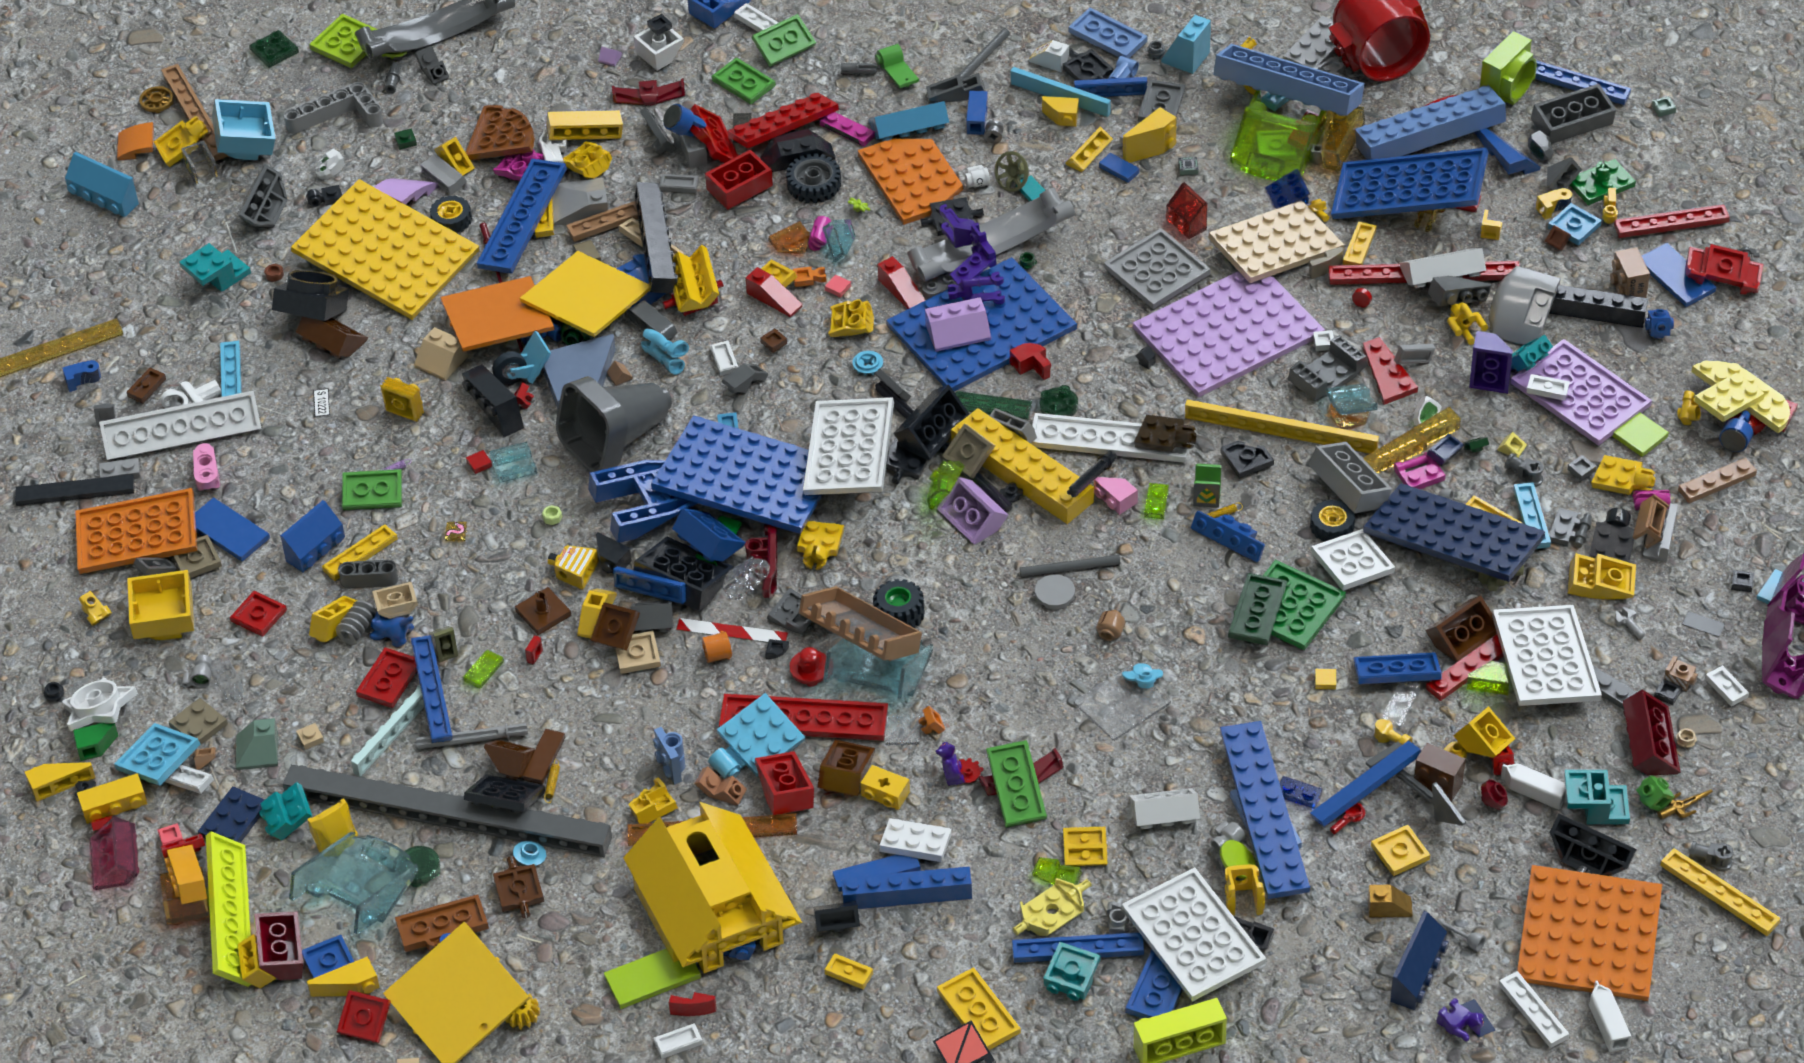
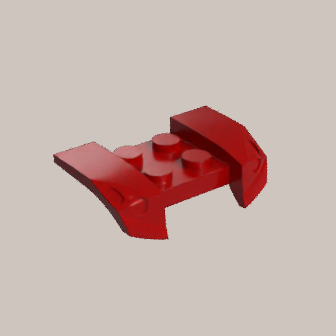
M1710 244V247H1705V250L1689 247L1685 271L1686 276L1693 278L1698 284L1702 285L1704 279L1740 287V294L1745 295L1750 292H1759L1764 264L1750 261L1747 252Z

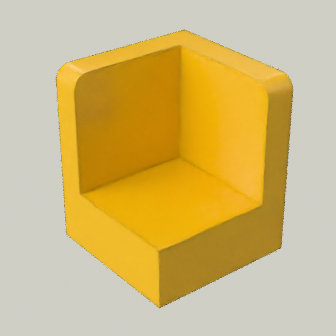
M1485 209L1480 238L1499 240L1502 222L1488 220L1489 210Z

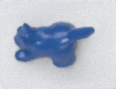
M376 612V616L371 622V627L374 631L370 633V638L373 640L390 638L394 647H401L407 642L406 633H410L414 629V625L411 623L414 618L409 616L407 618L395 617L389 619Z

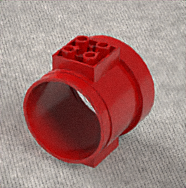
M1339 0L1333 13V25L1329 27L1331 33L1329 38L1332 44L1336 46L1334 51L1338 57L1342 56L1341 59L1346 68L1350 67L1353 72L1361 69L1368 78L1376 81L1397 79L1410 72L1423 59L1430 43L1429 27L1421 5L1417 0Z

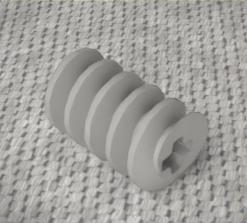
M356 601L340 621V624L337 625L336 633L338 637L347 644L355 645L356 640L361 638V634L365 632L373 617L376 616V608L368 602Z

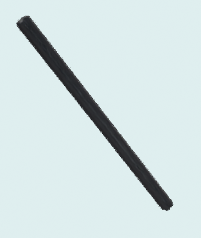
M883 381L876 383L875 390L884 398L893 397L894 408L907 419L914 412ZM946 442L939 451L944 454L950 444ZM979 471L974 478L964 473L1005 512L1012 509V503Z

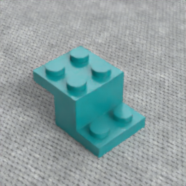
M210 243L179 261L180 267L201 285L204 286L210 282L221 292L251 274L250 267L227 249L221 253Z
M1564 770L1567 809H1585L1586 824L1630 823L1627 786L1609 785L1608 770Z

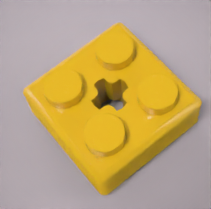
M386 377L387 380H384L382 385H380L385 410L418 422L420 416L424 414L420 388L415 384L404 383L399 378Z

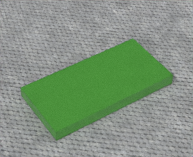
M1027 740L986 748L1005 828L1047 819Z

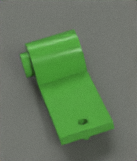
M899 44L877 50L875 55L876 63L881 65L899 88L909 87V85L919 82V78L904 62L903 52Z

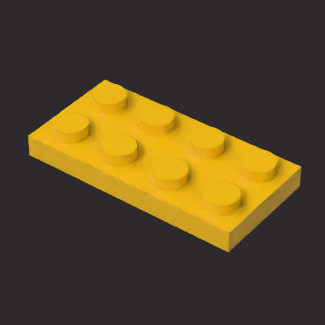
M974 967L937 986L938 994L962 1025L972 1020L988 1050L1021 1033L1020 1026Z

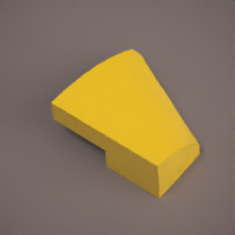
M659 777L653 780L655 785L650 790L644 789L637 798H634L628 804L640 827L656 820L659 816L662 817L678 809L676 801L668 793L666 785Z

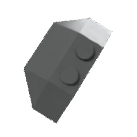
M266 164L263 166L237 213L238 217L253 226H275L288 200L281 173Z

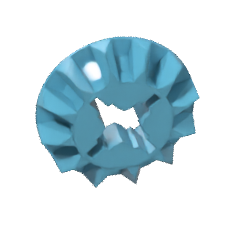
M863 351L853 358V369L857 370L858 374L863 373L866 376L870 373L874 375L879 368L883 367L882 356L874 351Z

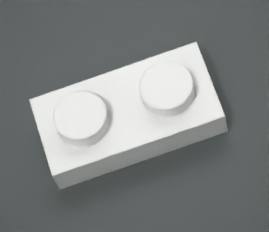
M1531 374L1527 393L1565 401L1570 381Z
M1724 666L1706 674L1705 680L1731 707L1748 698L1749 692Z

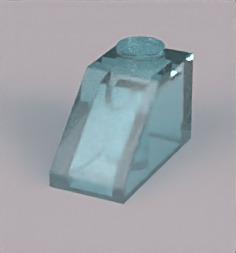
M850 219L833 220L822 227L833 262H837L848 254L856 237Z

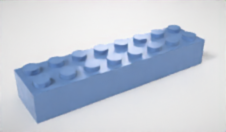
M1230 44L1216 55L1213 73L1214 76H1218L1222 80H1231L1238 85L1251 86L1255 90H1264L1271 95L1284 96L1288 100H1297L1304 105L1317 106L1321 110H1330L1340 116H1347L1361 104L1365 84L1234 44Z
M1489 85L1482 86L1479 89L1464 92L1463 94L1356 128V147L1367 160L1403 156L1506 122L1505 102Z

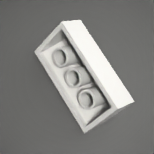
M1471 248L1399 262L1408 285H1414L1415 288L1426 286V282H1431L1433 277L1453 276L1462 278V275L1469 274V277L1480 276V272L1486 271L1482 248Z

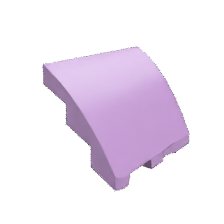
M391 178L380 182L375 188L400 203L407 204L410 200H418L423 194L429 196L438 187V183Z

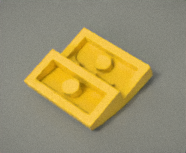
M1106 826L1063 828L1065 866L1108 865Z

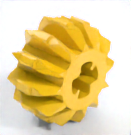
M528 994L530 999L505 1020L506 1023H510L512 1029L518 1026L522 1030L523 1026L530 1028L531 1023H537V1017L540 1016V1008L538 1007V1001L536 998L533 999L531 994Z

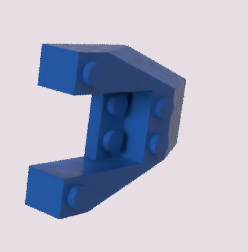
M642 460L590 472L588 490L595 503L639 493L645 503L643 506L612 513L610 530L617 542L621 543L637 539L678 516L682 508L690 509L699 504L651 489V483L665 460Z

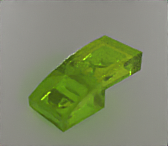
M1042 857L1038 858L1032 872L1034 877L1055 885L1056 878L1077 885L1082 874L1080 867L1060 865L1059 859Z

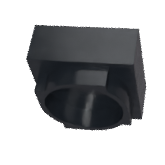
M294 270L288 273L286 283L274 288L272 310L326 321L347 310L349 288L337 286L336 275Z

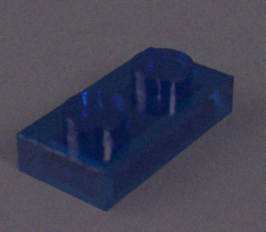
M1283 776L1280 781L1285 800L1312 809L1316 808L1322 795V788Z

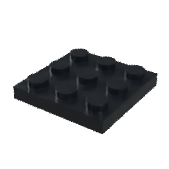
M485 774L464 792V800L471 801V804L474 805L486 804L491 805L490 807L494 809L507 808L511 809V812L522 813L544 794L545 786Z

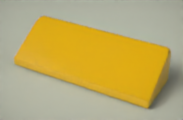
M1100 126L1065 164L1083 172L1113 138Z

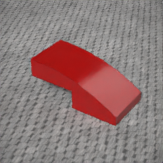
M694 992L692 999L671 995L668 1002L670 1015L701 1016L714 1013L717 1010L715 996Z

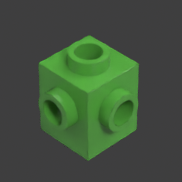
M1650 775L1636 789L1641 796L1640 801L1645 806L1657 811L1663 810L1675 798L1668 788V782L1661 777L1657 778Z

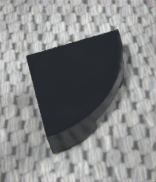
M769 639L765 659H775L785 654L789 648V641Z

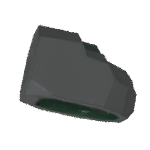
M1540 130L1530 135L1528 148L1531 153L1541 161L1552 159L1554 150L1550 138Z

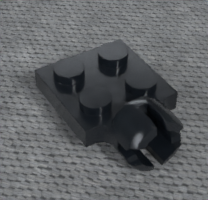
M1611 508L1607 512L1604 522H1596L1589 557L1595 558L1597 554L1630 563L1635 541L1633 538L1635 529L1629 526L1631 515L1627 510L1622 508L1621 516H1617L1618 508Z

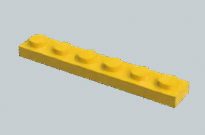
M1675 848L1662 859L1660 864L1662 868L1764 935L1768 936L1780 923L1781 918Z

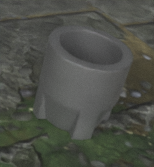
M1313 144L1310 151V161L1313 164H1321L1325 160L1324 146Z

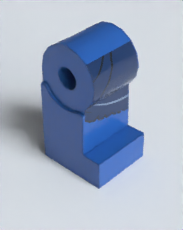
M93 360L62 367L69 392L77 390L76 386L85 383H95L101 378L99 364Z

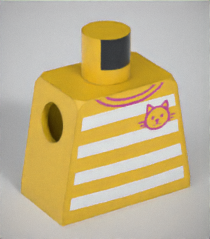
M567 545L560 555L550 553L547 563L554 566L557 579L583 590L599 561L597 549Z

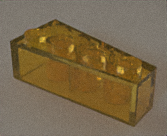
M1358 106L1347 116H1340L1336 112L1328 110L1321 149L1323 168L1341 171L1343 162L1346 161L1356 143L1355 129L1365 125L1364 107Z

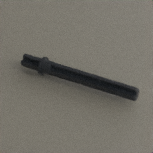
M1108 451L1105 455L1099 456L1097 462L1069 487L1067 494L1076 497L1104 470L1110 469L1115 461L1114 459L1117 457L1116 453L1112 454V451Z

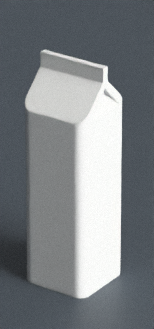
M1503 764L1501 779L1505 780L1508 789L1560 810L1566 800L1564 782L1521 764L1508 766Z
M1595 981L1589 1007L1609 1052L1627 1049L1630 1047L1632 1036L1613 993L1609 988Z

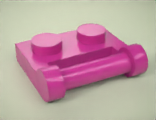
M1427 452L1420 457L1403 463L1397 462L1393 464L1394 470L1402 483L1417 489H1423L1445 481L1446 475L1437 462L1427 455ZM1423 463L1427 464L1426 466L1417 468L1409 472L1405 471L1406 469L1418 466Z

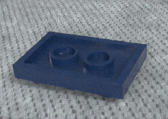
M232 786L198 830V834H202L203 838L206 839V835L211 831L241 843L261 817L260 811L262 807L260 803L265 799Z

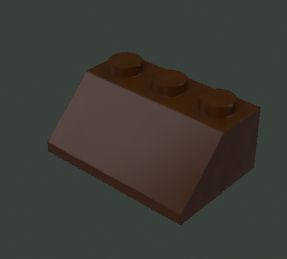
M302 317L296 333L300 334L303 340L316 343V347L319 349L331 351L330 355L336 358H341V356L350 357L368 340L367 336L334 318L322 321Z
M1481 595L1469 599L1425 630L1434 646L1455 662H1458L1497 634L1492 612Z

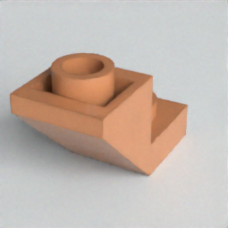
M708 766L702 769L694 783L708 797L733 805L740 803L747 790L734 776L721 779Z

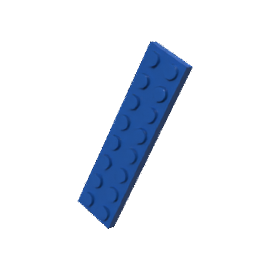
M531 159L476 263L478 269L513 273L567 169L565 163Z

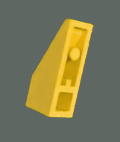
M342 596L312 613L309 636L316 638L320 642H327L336 637L337 625L340 624V621L358 600Z
M91 762L42 764L25 771L28 785L37 802L75 787L78 781L83 782L96 778Z
M368 956L307 981L311 997L347 996L348 990L366 994L380 988L377 974Z

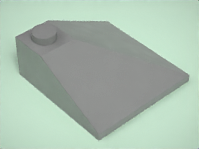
M603 177L559 183L553 194L554 226L570 224L608 210Z

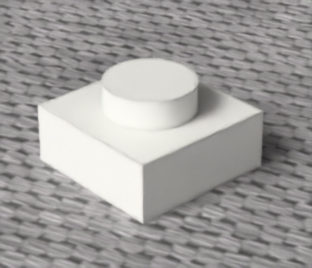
M1332 330L1313 332L1316 351L1329 350L1330 340L1334 338Z

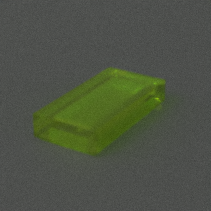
M486 650L463 676V680L481 689L504 663V658L492 651Z

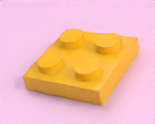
M1409 825L1371 841V847L1393 876L1430 860V853Z

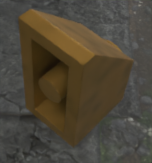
M1369 885V918L1412 917L1411 897L1392 885Z

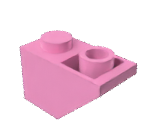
M1097 477L1094 480V494L1106 502L1108 507L1112 510L1114 509L1119 515L1138 503V490L1126 479Z

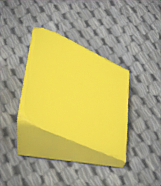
M1512 432L1504 438L1497 450L1507 455L1514 453L1519 458L1527 444Z

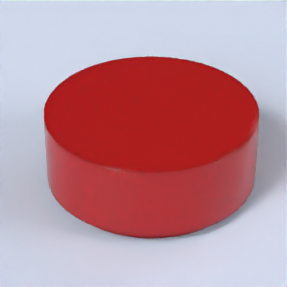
M1358 288L1353 293L1352 300L1357 306L1364 308L1372 301V295L1368 290Z

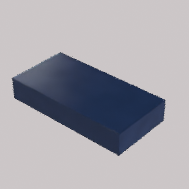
M1448 433L1428 450L1427 455L1442 466L1462 450L1464 444Z

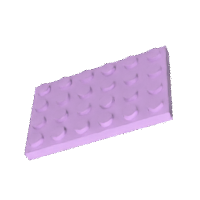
M1565 339L1550 349L1547 357L1541 361L1537 359L1535 361L1536 365L1528 371L1523 369L1511 378L1512 385L1598 446L1639 412H1644L1652 403L1651 399ZM1531 374L1570 381L1566 400L1528 394L1527 386Z

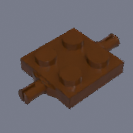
M511 856L512 863L510 857L507 858L508 869L493 873L502 912L520 908L521 917L526 918V912L528 918L531 915L528 906L544 902L535 864L517 866L515 857Z

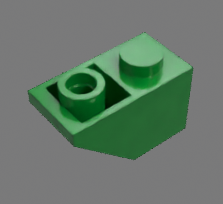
M100 723L73 730L81 761L101 757L118 737L115 723Z

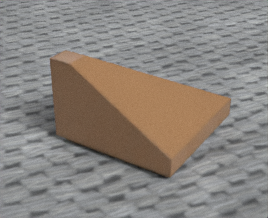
M215 747L195 750L196 770H200L216 757Z

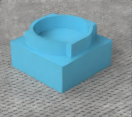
M215 99L212 121L218 153H225L230 157L243 160H258L259 155L273 154L276 138L269 102Z

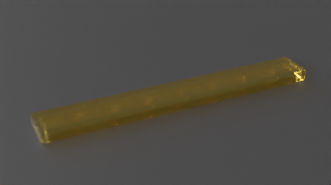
M116 318L0 358V378L124 335L123 330Z

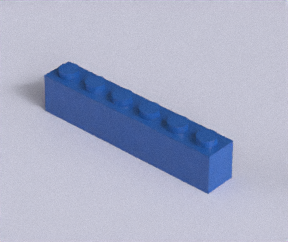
M970 866L841 878L843 903L856 901L858 909L972 899Z

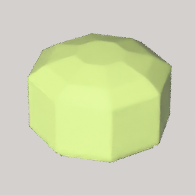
M551 505L544 508L542 518L546 524L555 525L560 523L562 512L559 507Z

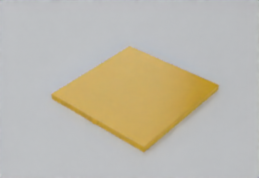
M577 251L521 296L520 302L595 337L647 294L650 289L649 284Z
M465 921L383 992L386 998L391 1001V1004L412 1027L413 1033L418 1034L441 1063H458L530 999L529 995L499 962L500 959L491 953Z

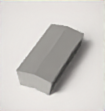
M435 153L428 160L420 164L421 172L433 182H437L438 186L449 195L458 191L467 182L462 174Z
M997 408L990 414V417L1030 444L1037 439L1035 429L1028 421Z

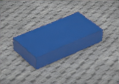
M1109 153L1099 162V168L1127 183L1136 177L1140 168L1112 153Z

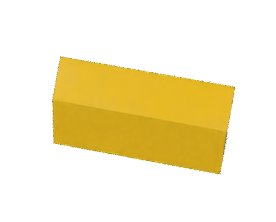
M700 245L690 257L678 251L673 256L672 261L676 265L674 274L678 276L677 286L673 288L678 311L686 312L708 307L719 295V290L707 247Z

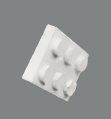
M889 818L880 843L879 852L942 862L951 837V829Z

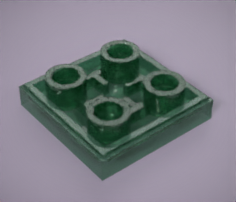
M280 30L274 31L249 45L250 50L268 68L299 53L298 47Z

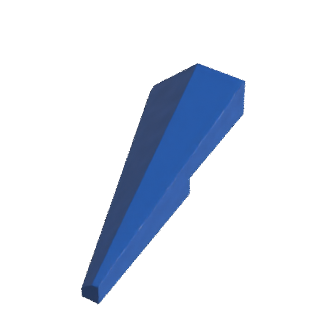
M1485 128L1474 132L1483 146L1487 148L1488 153L1491 156H1496L1508 175L1519 171L1526 175L1541 169L1538 164L1490 129Z

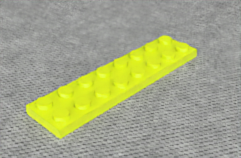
M210 831L206 835L213 974L249 987L251 984L242 980L238 944L251 936L246 849L244 844Z

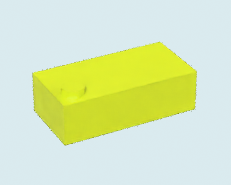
M1214 998L1151 1018H1142L1134 1022L1133 1048L1140 1063H1163L1226 1044V1015L1218 998Z

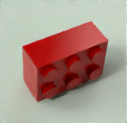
M751 149L705 173L706 189L727 210L773 186L772 169Z

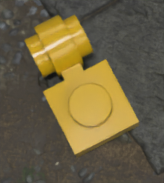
M1608 188V193L1603 198V207L1605 208L1603 209L1602 219L1608 224H1612L1617 220L1616 188Z

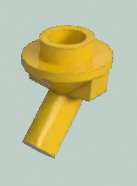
M1321 199L1311 201V205L1308 207L1320 219L1327 222L1329 215L1324 212L1327 209L1326 201Z

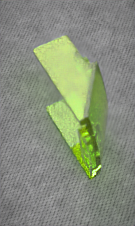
M1256 90L1249 106L1245 107L1231 152L1230 162L1232 164L1235 162L1240 166V170L1260 178L1285 181L1286 178L1296 177V180H1300L1310 161L1312 145L1318 144L1326 128L1327 111L1321 110L1318 116L1305 115L1301 120L1267 112L1266 105L1261 102V90Z

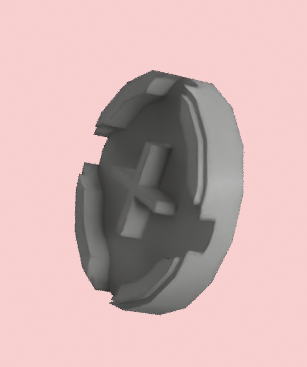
M1062 575L1045 576L1035 586V598L1040 605H1044L1047 609H1063L1069 606L1071 601L1073 602L1075 587L1070 579Z

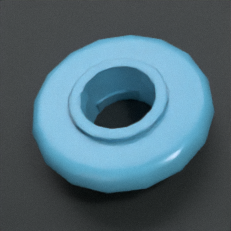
M533 841L520 842L513 849L515 859L525 866L535 864V866L540 865L547 856L544 847Z

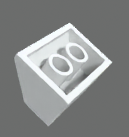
M1192 788L1129 796L1134 823L1136 826H1140V829L1153 828V824L1160 823L1161 826H1172L1177 821H1182L1183 824L1195 823V819H1200L1198 793Z

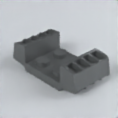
M1339 335L1330 340L1329 351L1309 365H1306L1301 360L1295 363L1290 368L1288 381H1291L1301 391L1306 393L1307 396L1316 401L1323 396H1329L1354 379L1361 370L1368 366L1367 356Z

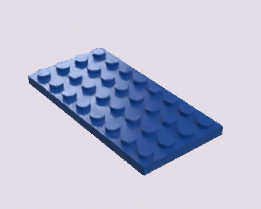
M1487 148L1343 162L1331 212L1332 218L1341 219L1478 205L1488 150Z

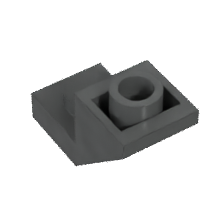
M432 46L415 52L421 70L432 84L449 78L443 61H438Z
M743 363L723 378L722 383L732 393H747L752 381L766 380L768 373L757 364Z

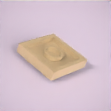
M654 631L633 634L627 651L615 648L621 674L661 667Z

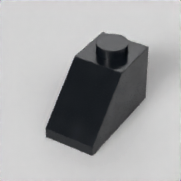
M597 532L596 541L601 568L605 572L612 574L613 569L617 566L626 568L632 561L630 548Z

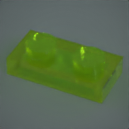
M1149 483L1144 518L1164 519L1169 485Z

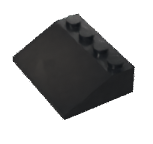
M667 536L634 561L633 570L685 583L686 602L683 604L693 610L700 611L712 601L734 570V566L724 561L714 560L717 565L699 560L695 555L703 556L704 554Z

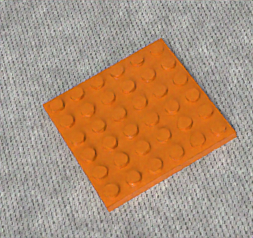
M1532 865L1517 971L1527 983L1592 993L1595 981H1598L1600 985L1609 988L1613 996L1648 1001L1662 884Z

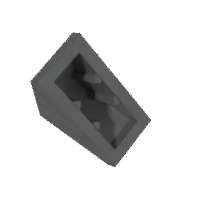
M1571 157L1547 168L1548 188L1551 191L1561 188L1567 189L1582 171L1581 167Z

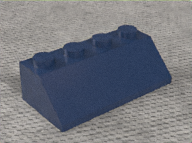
M1423 911L1392 978L1390 1002L1412 1010H1416L1418 1003H1423L1426 995L1424 990L1426 986H1431L1434 978L1432 973L1434 970L1439 969L1441 963L1440 956L1442 953H1446L1449 946V941H1446L1447 931L1427 911Z

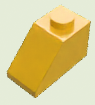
M1042 96V112L1058 126L1077 127L1079 98Z
M456 137L447 140L434 149L441 159L462 175L475 168Z

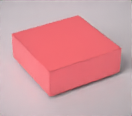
M835 274L825 285V291L841 298L851 287V281Z
M178 823L157 829L162 846L183 839Z

